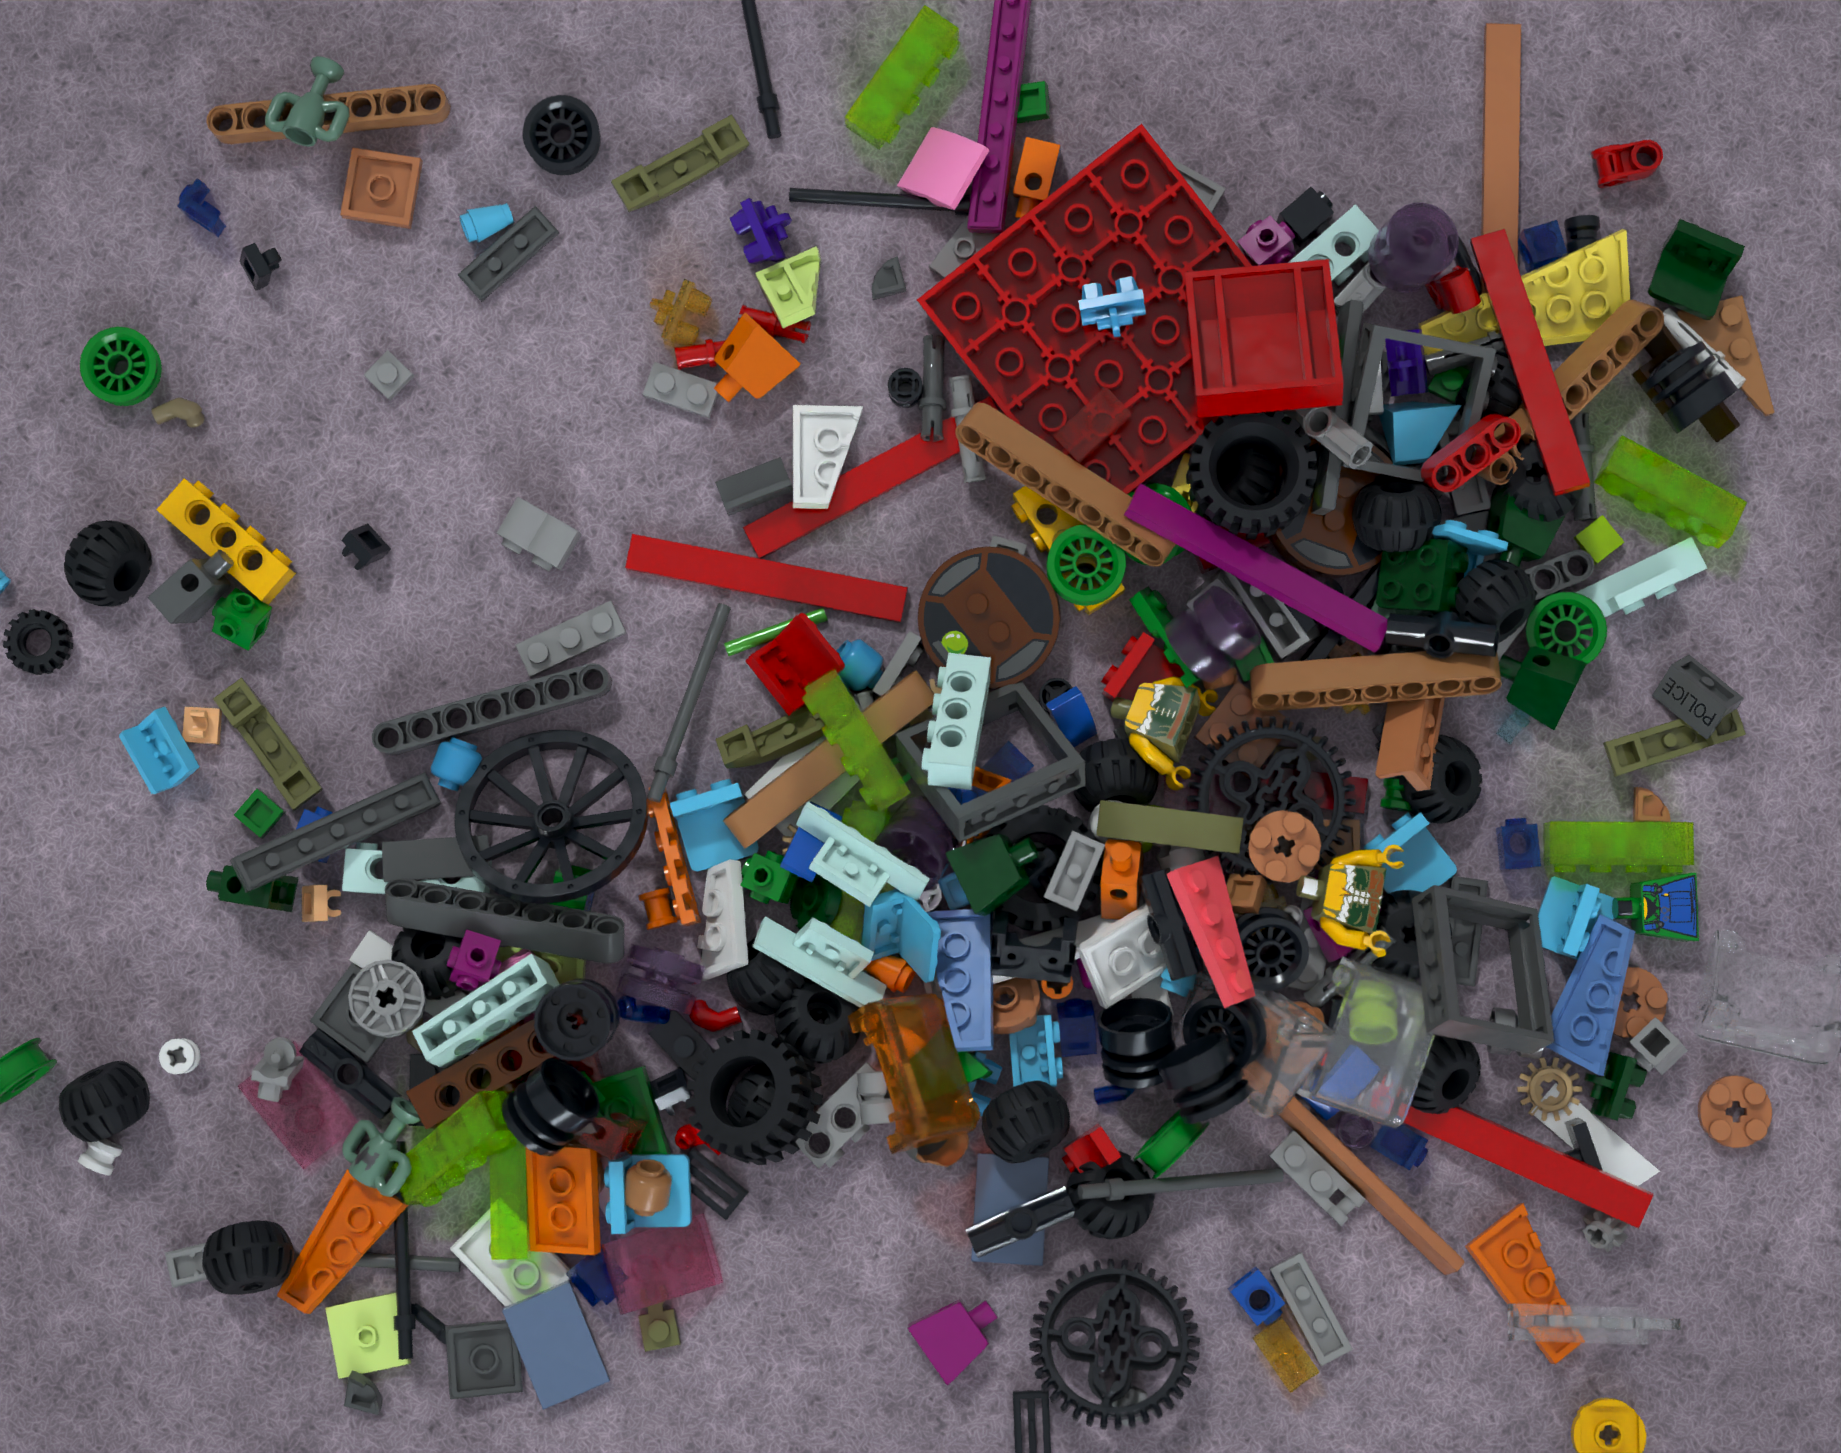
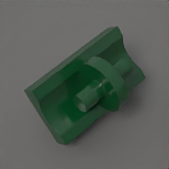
M1609 1052L1604 1076L1586 1073L1584 1080L1593 1083L1590 1097L1595 1098L1590 1111L1592 1114L1618 1121V1118H1633L1636 1109L1635 1101L1625 1098L1629 1085L1640 1088L1644 1084L1647 1074L1646 1069L1636 1064L1637 1059Z

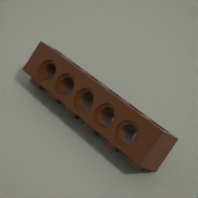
M582 1009L572 1014V1016H581L584 1022L588 1021V1018L583 1016ZM534 1019L411 1088L406 1093L425 1129L438 1127L439 1131L442 1132L459 1122L457 1116L467 1110H469L470 1114L476 1113L490 1104L488 1098L500 1092L503 1097L515 1091V1088L520 1084L519 1080L528 1076L544 1060L548 1058L558 1059V1057L545 1053L540 1049L534 1029ZM514 1050L522 1056V1065L518 1070H513L508 1064V1056ZM482 1068L487 1069L491 1074V1082L486 1088L481 1087L477 1081V1074ZM451 1086L456 1087L460 1092V1100L455 1106L451 1105L446 1098L447 1090Z

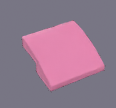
M931 127L897 186L907 194L924 197L936 206L955 210L990 150L986 146L966 137Z

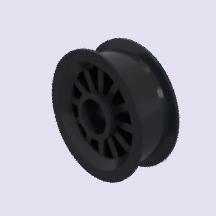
M555 95L541 100L530 110L523 125V141L529 155L538 166L555 175L578 173L587 168L598 154L601 136L597 118L587 104L575 97ZM567 113L571 114L568 120H566ZM560 114V119L556 120L554 115ZM548 118H550V120L552 121V123H551V124H548V123L545 122V121H546ZM566 129L571 131V136L566 142L558 143L554 141V136L559 130ZM579 141H586V144L584 145ZM574 148L580 151L577 155L573 151ZM559 152V159H554ZM569 152L571 158L565 159V153Z
M1261 907L1258 914L1245 913L1236 920L1254 989L1261 991L1282 989L1293 983L1302 974L1309 958V945L1305 934L1294 917L1278 908ZM1269 944L1275 945L1270 952L1260 953L1264 946Z
M1216 991L1205 999L1193 1004L1186 1013L1183 1022L1185 1044L1209 1034L1224 1033L1223 1029L1225 1030L1226 1038L1236 1056L1225 1068L1239 1066L1242 1069L1245 1065L1255 1061L1264 1050L1267 1039L1266 1024L1260 1010L1250 999L1224 1008Z

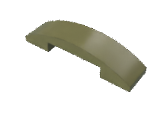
M731 114L702 130V135L645 167L640 164L611 180V184L628 212H631L681 190L722 166L749 146V142Z
M240 678L213 698L231 725L237 728L273 778V783L292 810L295 811L323 790L300 752L243 678Z
M840 679L811 693L813 703L797 710L790 716L786 715L754 731H751L746 724L716 738L715 740L725 767L727 769L740 768L777 759L805 747L831 731L855 708L844 680Z
M1736 709L1722 718L1708 739H1705L1680 718L1604 742L1603 744L1615 777L1744 736L1746 733L1739 712Z
M1100 800L1096 836L1239 854L1244 818Z

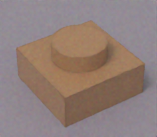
M1240 874L1229 875L1226 886L1233 912L1258 914L1267 881L1262 875L1245 874L1244 877H1241Z

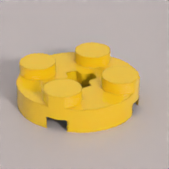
M1605 1397L1594 1399L1579 1408L1572 1423L1571 1440L1577 1453H1642L1646 1444V1430L1642 1419L1633 1408L1621 1400ZM1606 1425H1610L1613 1431L1618 1432L1617 1438H1612L1609 1445H1605L1604 1439L1599 1438L1600 1431H1603Z

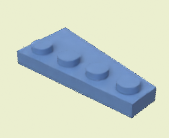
M973 909L928 911L926 913L937 921L941 930L937 951L938 965L936 967V976L943 995L955 1048L958 1052L994 1050L993 975H991L993 957L991 956L993 912L982 916L975 914Z
M1599 914L1590 933L1586 948L1581 952L1551 1015L1554 1042L1546 1047L1591 1072L1604 1076L1635 931Z

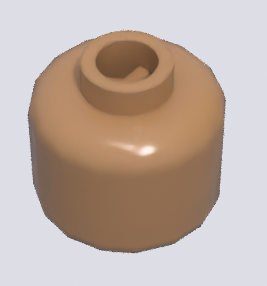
M650 1159L641 1160L626 1172L625 1204L634 1210L637 1215L652 1216L656 1212L665 1209L669 1204L672 1176L661 1162Z

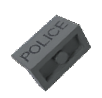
M781 457L715 482L728 516L793 492L791 481Z
M1687 655L1671 664L1652 695L1705 739L1711 737L1722 718L1736 710L1744 699L1691 655Z

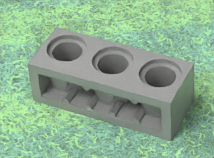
M868 1062L816 1111V1113L820 1114L818 1123L809 1122L806 1128L812 1132V1135L818 1132L826 1134L830 1140L829 1149L819 1153L811 1148L810 1138L808 1141L801 1138L796 1141L800 1150L818 1169L824 1163L830 1168L845 1154L840 1148L850 1138L856 1143L870 1129L867 1124H861L860 1104L865 1100L859 1094L857 1073L876 1072ZM843 1107L852 1109L856 1115L854 1125L848 1128L838 1125L835 1118L836 1112Z

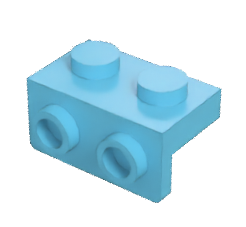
M166 707L154 710L138 726L123 730L119 734V738L151 794H157L178 786L199 768L193 752L189 749L178 730L176 722L172 719Z
M1038 1015L1037 1021L1033 1026L1009 1034L1013 1087L1031 1081H1042L1052 1087H1057V1079H1063L1062 1057H1055L1054 1043H1060L1059 1022H1052L1051 1015Z

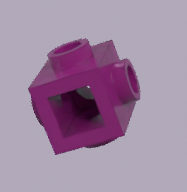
M1271 215L1263 221L1259 220L1253 223L1246 231V235L1237 241L1239 249L1252 266L1288 263L1296 253L1292 241L1295 238L1294 233L1285 222L1282 221L1278 224Z
M466 929L460 947H452L446 966L453 968L449 981L456 982V985L461 989L474 991L487 983L488 980L496 977L502 962L495 959L501 940Z

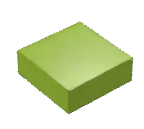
M1603 515L1573 537L1580 548L1591 555L1594 565L1598 564L1624 543L1623 539Z

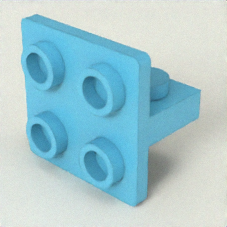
M1556 876L1551 877L1538 912L1542 948L1578 960L1581 952L1586 948L1590 933L1599 914L1613 920L1612 902L1614 898L1600 893V889L1588 884L1578 885Z

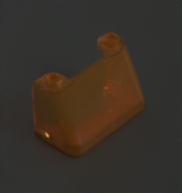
M934 993L869 1002L848 1016L852 1032H864L868 1036L863 1039L865 1046L874 1044L895 1112L888 1115L890 1122L896 1121V1129L893 1135L886 1137L891 1155L965 1135L976 1128L977 1122L980 1119L979 1107L973 1101L958 1052L954 1045L946 1018L945 1003Z

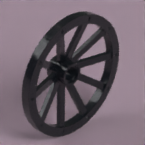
M548 730L516 738L485 757L473 776L462 787L456 804L454 821L456 839L462 856L470 870L482 883L495 892L514 900L536 904H551L586 896L616 878L629 865L638 852L645 837L649 812L646 791L641 776L634 764L621 750L604 739L588 733L572 730ZM553 749L576 750L558 801L553 800L540 751ZM530 754L543 803L537 805L498 772L515 760ZM588 754L604 760L615 769L613 773L569 807ZM625 780L632 796V809L578 817L620 782ZM490 781L534 818L474 810V807L482 790ZM559 822V824L556 826H549L553 823ZM630 822L626 835L616 850L576 831ZM471 823L530 831L478 852L472 839ZM538 841L515 879L499 873L487 863ZM572 842L606 861L592 871L574 878L566 846ZM548 849H555L564 882L551 884L528 883Z

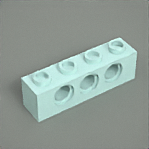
M1355 204L1288 263L1329 259L1332 283L1335 281L1340 286L1354 273L1351 267L1361 259L1366 263L1380 250L1377 244L1384 235ZM1339 242L1347 243L1351 247L1352 254L1350 256L1339 255L1335 250V244Z
M948 653L946 667H939L937 688H942L941 694H934L932 715H937L936 721H929L927 742H932L931 749L924 748L922 758V770H928V785L966 790L972 789L990 686L991 657Z
M358 842L356 843V849H345L342 891L385 895V886L388 882L379 879L375 874V866L382 860V851L377 850L378 844ZM476 876L461 877L454 884H450L446 878L420 880L422 882L490 893V888Z
M531 953L412 1032L426 1061L446 1069L535 1012L541 998L560 984L549 963Z

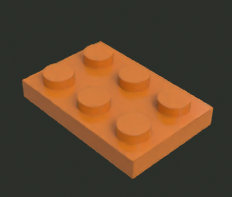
M565 1144L560 1152L551 1157L541 1156L525 1147L530 1251L596 1255L600 1253L597 1145Z

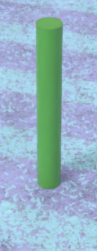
M823 607L806 613L808 618L816 625L828 621ZM792 619L724 643L728 656L773 641Z

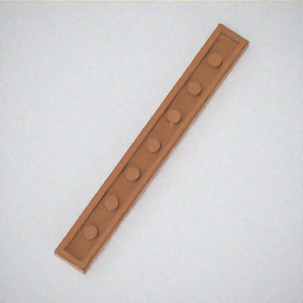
M1486 23L1484 27L1481 235L1505 229L1518 266L1521 24ZM1481 278L1482 294H1484L1486 290Z
M1253 1061L1243 1069L1244 1076L1242 1079H1247L1251 1089L1445 1276L1457 1272L1465 1263L1464 1259L1258 1061Z

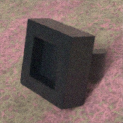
M256 243L242 248L239 262L255 291L269 285L272 271L280 267L278 262H281L282 259L276 248H271L261 254Z
M369 524L348 531L341 540L346 545L342 555L346 557L353 553L359 559L358 563L354 566L356 570L382 559L391 550Z
M681 1067L650 1082L653 1098L659 1110L666 1109L670 1116L675 1115L673 1104L682 1100L686 1103V1099H691L690 1096H692V1092L686 1090L688 1079Z

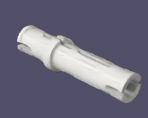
M1671 308L1663 312L1665 326L1683 349L1696 345L1700 341L1705 344L1707 349L1695 358L1699 364L1708 357L1714 356L1716 360L1705 371L1707 375L1711 377L1725 371L1738 389L1744 384L1746 378L1729 365L1721 351L1716 352Z

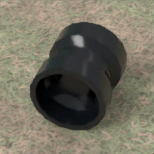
M1581 215L1564 221L1565 232L1570 238L1566 245L1567 255L1599 240L1597 238V231L1601 228L1599 216Z
M906 367L899 368L891 374L887 384L891 401L901 408H911L918 404L923 394V384L920 375L913 369Z
M1049 679L1040 689L1039 704L1047 714L1051 715L1046 703L1073 687L1064 679Z

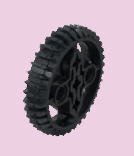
M1271 716L1269 718V727L1263 728L1261 717L1255 718L1257 729L1250 730L1249 723L1245 720L1241 722L1244 733L1238 735L1235 727L1231 726L1228 730L1233 737L1232 739L1227 741L1222 734H1219L1216 738L1223 746L1217 750L1214 745H1207V750L1214 755L1210 760L1200 755L1198 760L1207 765L1205 770L1202 771L1199 768H1193L1192 770L1194 775L1201 776L1200 783L1190 781L1188 787L1192 789H1199L1198 796H1187L1188 802H1198V809L1188 811L1210 814L1209 790L1213 776L1218 774L1220 776L1219 787L1223 795L1241 807L1236 817L1244 818L1243 826L1246 823L1252 825L1259 817L1263 818L1269 813L1286 809L1288 798L1284 795L1294 781L1296 785L1291 795L1297 800V803L1291 805L1287 811L1295 812L1300 808L1308 810L1312 816V823L1321 837L1320 855L1325 851L1331 857L1336 856L1335 850L1329 846L1333 841L1337 845H1344L1345 841L1336 835L1339 830L1350 833L1351 828L1341 823L1343 818L1354 819V813L1344 812L1345 805H1356V799H1345V792L1354 791L1355 785L1344 786L1342 779L1351 777L1352 773L1351 771H1345L1340 774L1337 767L1344 765L1346 760L1345 758H1340L1336 762L1332 760L1330 756L1338 751L1336 746L1331 747L1327 752L1322 748L1327 743L1328 737L1323 736L1316 743L1312 738L1315 736L1317 729L1312 727L1306 736L1301 734L1304 727L1303 722L1299 721L1295 731L1288 729L1290 718H1284L1282 728L1276 727V717ZM1277 738L1288 740L1298 745L1296 749H1283L1277 752L1271 758L1265 770L1246 761H1234L1227 766L1222 765V761L1232 751L1254 740ZM1307 751H1310L1322 763L1332 784L1334 806L1328 827L1323 825V812L1320 806L1302 794V790L1311 775V764L1306 756ZM1297 756L1295 769L1299 772V775L1297 777L1290 776L1282 783L1284 770L1280 768L1281 763L1288 764ZM1276 770L1277 775L1270 787L1266 785L1257 791L1255 803L1258 804V807L1248 820L1246 816L1251 809V805L1245 798L1251 796L1256 791L1258 778L1266 780ZM1244 772L1250 777L1251 784L1247 791L1237 792L1231 787L1230 779L1234 773ZM1279 787L1277 800L1281 802L1278 808L1273 806L1263 814L1265 800L1261 798L1264 793L1271 794L1273 790L1275 791ZM1242 827L1239 854L1219 851L1221 853L1218 855L1220 863H1222L1224 858L1231 861L1226 867L1228 873L1234 870L1235 865L1242 867L1239 872L1241 877L1247 874V870L1254 871L1253 875H1260L1251 859L1245 857V853L1248 852L1249 841L1247 844H1244L1247 832ZM1204 850L1207 855L1213 852V850ZM1320 856L1317 863L1321 867H1324L1326 865V862ZM1312 869L1309 875L1314 874V869ZM1266 877L1267 884H1273V880Z
M1108 1259L1107 1269H1101V1263L1096 1260L1093 1262V1272H1089L1085 1264L1080 1266V1277H1077L1071 1270L1067 1272L1068 1281L1070 1282L1068 1285L1063 1280L1058 1279L1056 1287L1060 1293L1058 1294L1051 1289L1046 1291V1296L1052 1303L1046 1301L1039 1302L1038 1308L1046 1315L1034 1314L1033 1322L1042 1327L1030 1329V1336L1040 1340L1030 1342L1029 1350L1041 1353L1031 1357V1364L1036 1366L1043 1365L1035 1371L1036 1379L1048 1377L1041 1384V1389L1043 1392L1055 1388V1391L1050 1396V1401L1056 1403L1063 1398L1064 1401L1060 1407L1063 1413L1068 1412L1073 1406L1075 1408L1073 1420L1078 1421L1082 1413L1087 1414L1086 1425L1091 1427L1094 1423V1418H1100V1429L1106 1430L1107 1420H1115V1430L1120 1431L1122 1427L1121 1420L1128 1419L1129 1428L1135 1429V1417L1140 1416L1142 1423L1148 1425L1150 1423L1148 1412L1152 1411L1154 1416L1160 1419L1163 1416L1162 1409L1159 1406L1161 1403L1167 1409L1172 1410L1174 1403L1169 1396L1172 1395L1180 1400L1184 1397V1392L1178 1385L1189 1388L1192 1381L1184 1373L1195 1374L1197 1370L1194 1364L1187 1361L1199 1360L1200 1353L1189 1349L1200 1345L1199 1337L1189 1336V1334L1198 1331V1324L1194 1322L1186 1323V1321L1194 1316L1192 1309L1180 1310L1187 1304L1186 1297H1179L1174 1300L1173 1298L1178 1293V1287L1174 1285L1165 1290L1164 1287L1168 1282V1278L1162 1276L1157 1282L1154 1281L1155 1269L1150 1268L1145 1276L1141 1274L1142 1264L1140 1262L1135 1265L1134 1271L1128 1270V1260L1126 1259L1122 1260L1121 1269L1114 1268L1115 1262L1113 1259ZM1117 1283L1115 1287L1106 1290L1100 1297L1095 1319L1073 1317L1066 1320L1059 1329L1053 1328L1060 1311L1076 1294L1097 1284ZM1131 1284L1147 1291L1165 1307L1174 1323L1178 1346H1172L1168 1335L1162 1330L1139 1325L1140 1301L1137 1295L1127 1288L1128 1285ZM1122 1297L1124 1309L1122 1315L1119 1316V1320H1116L1114 1308L1117 1302H1119V1298ZM1106 1318L1109 1319L1108 1329L1103 1328ZM1127 1321L1131 1322L1130 1333L1135 1337L1133 1356L1130 1357L1128 1356L1131 1348V1337L1129 1332L1125 1331ZM1080 1331L1085 1333L1089 1339L1085 1345L1075 1346L1069 1342L1068 1338L1072 1333ZM1099 1331L1098 1351L1100 1356H1104L1102 1367H1098V1354L1094 1351L1096 1342L1095 1332ZM1117 1332L1120 1345H1118L1117 1351L1112 1356L1109 1343H1111L1114 1333ZM1052 1342H1057L1061 1353L1067 1358L1090 1364L1088 1386L1092 1394L1101 1400V1404H1095L1080 1397L1063 1381L1053 1360ZM1146 1342H1154L1160 1347L1161 1351L1158 1355L1149 1357L1144 1355L1140 1348ZM1121 1359H1126L1124 1370H1120ZM1170 1359L1176 1360L1169 1378L1153 1395L1136 1404L1122 1407L1112 1406L1113 1402L1122 1399L1129 1392L1134 1369L1157 1371L1163 1368ZM1110 1368H1113L1116 1381L1113 1382L1110 1391L1107 1392L1104 1379H1106Z

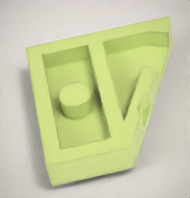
M813 247L755 273L757 281L782 328L815 315L821 262L817 247Z

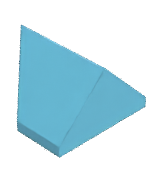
M1414 401L1383 404L1384 412L1379 417L1393 464L1424 463L1430 458L1461 405Z

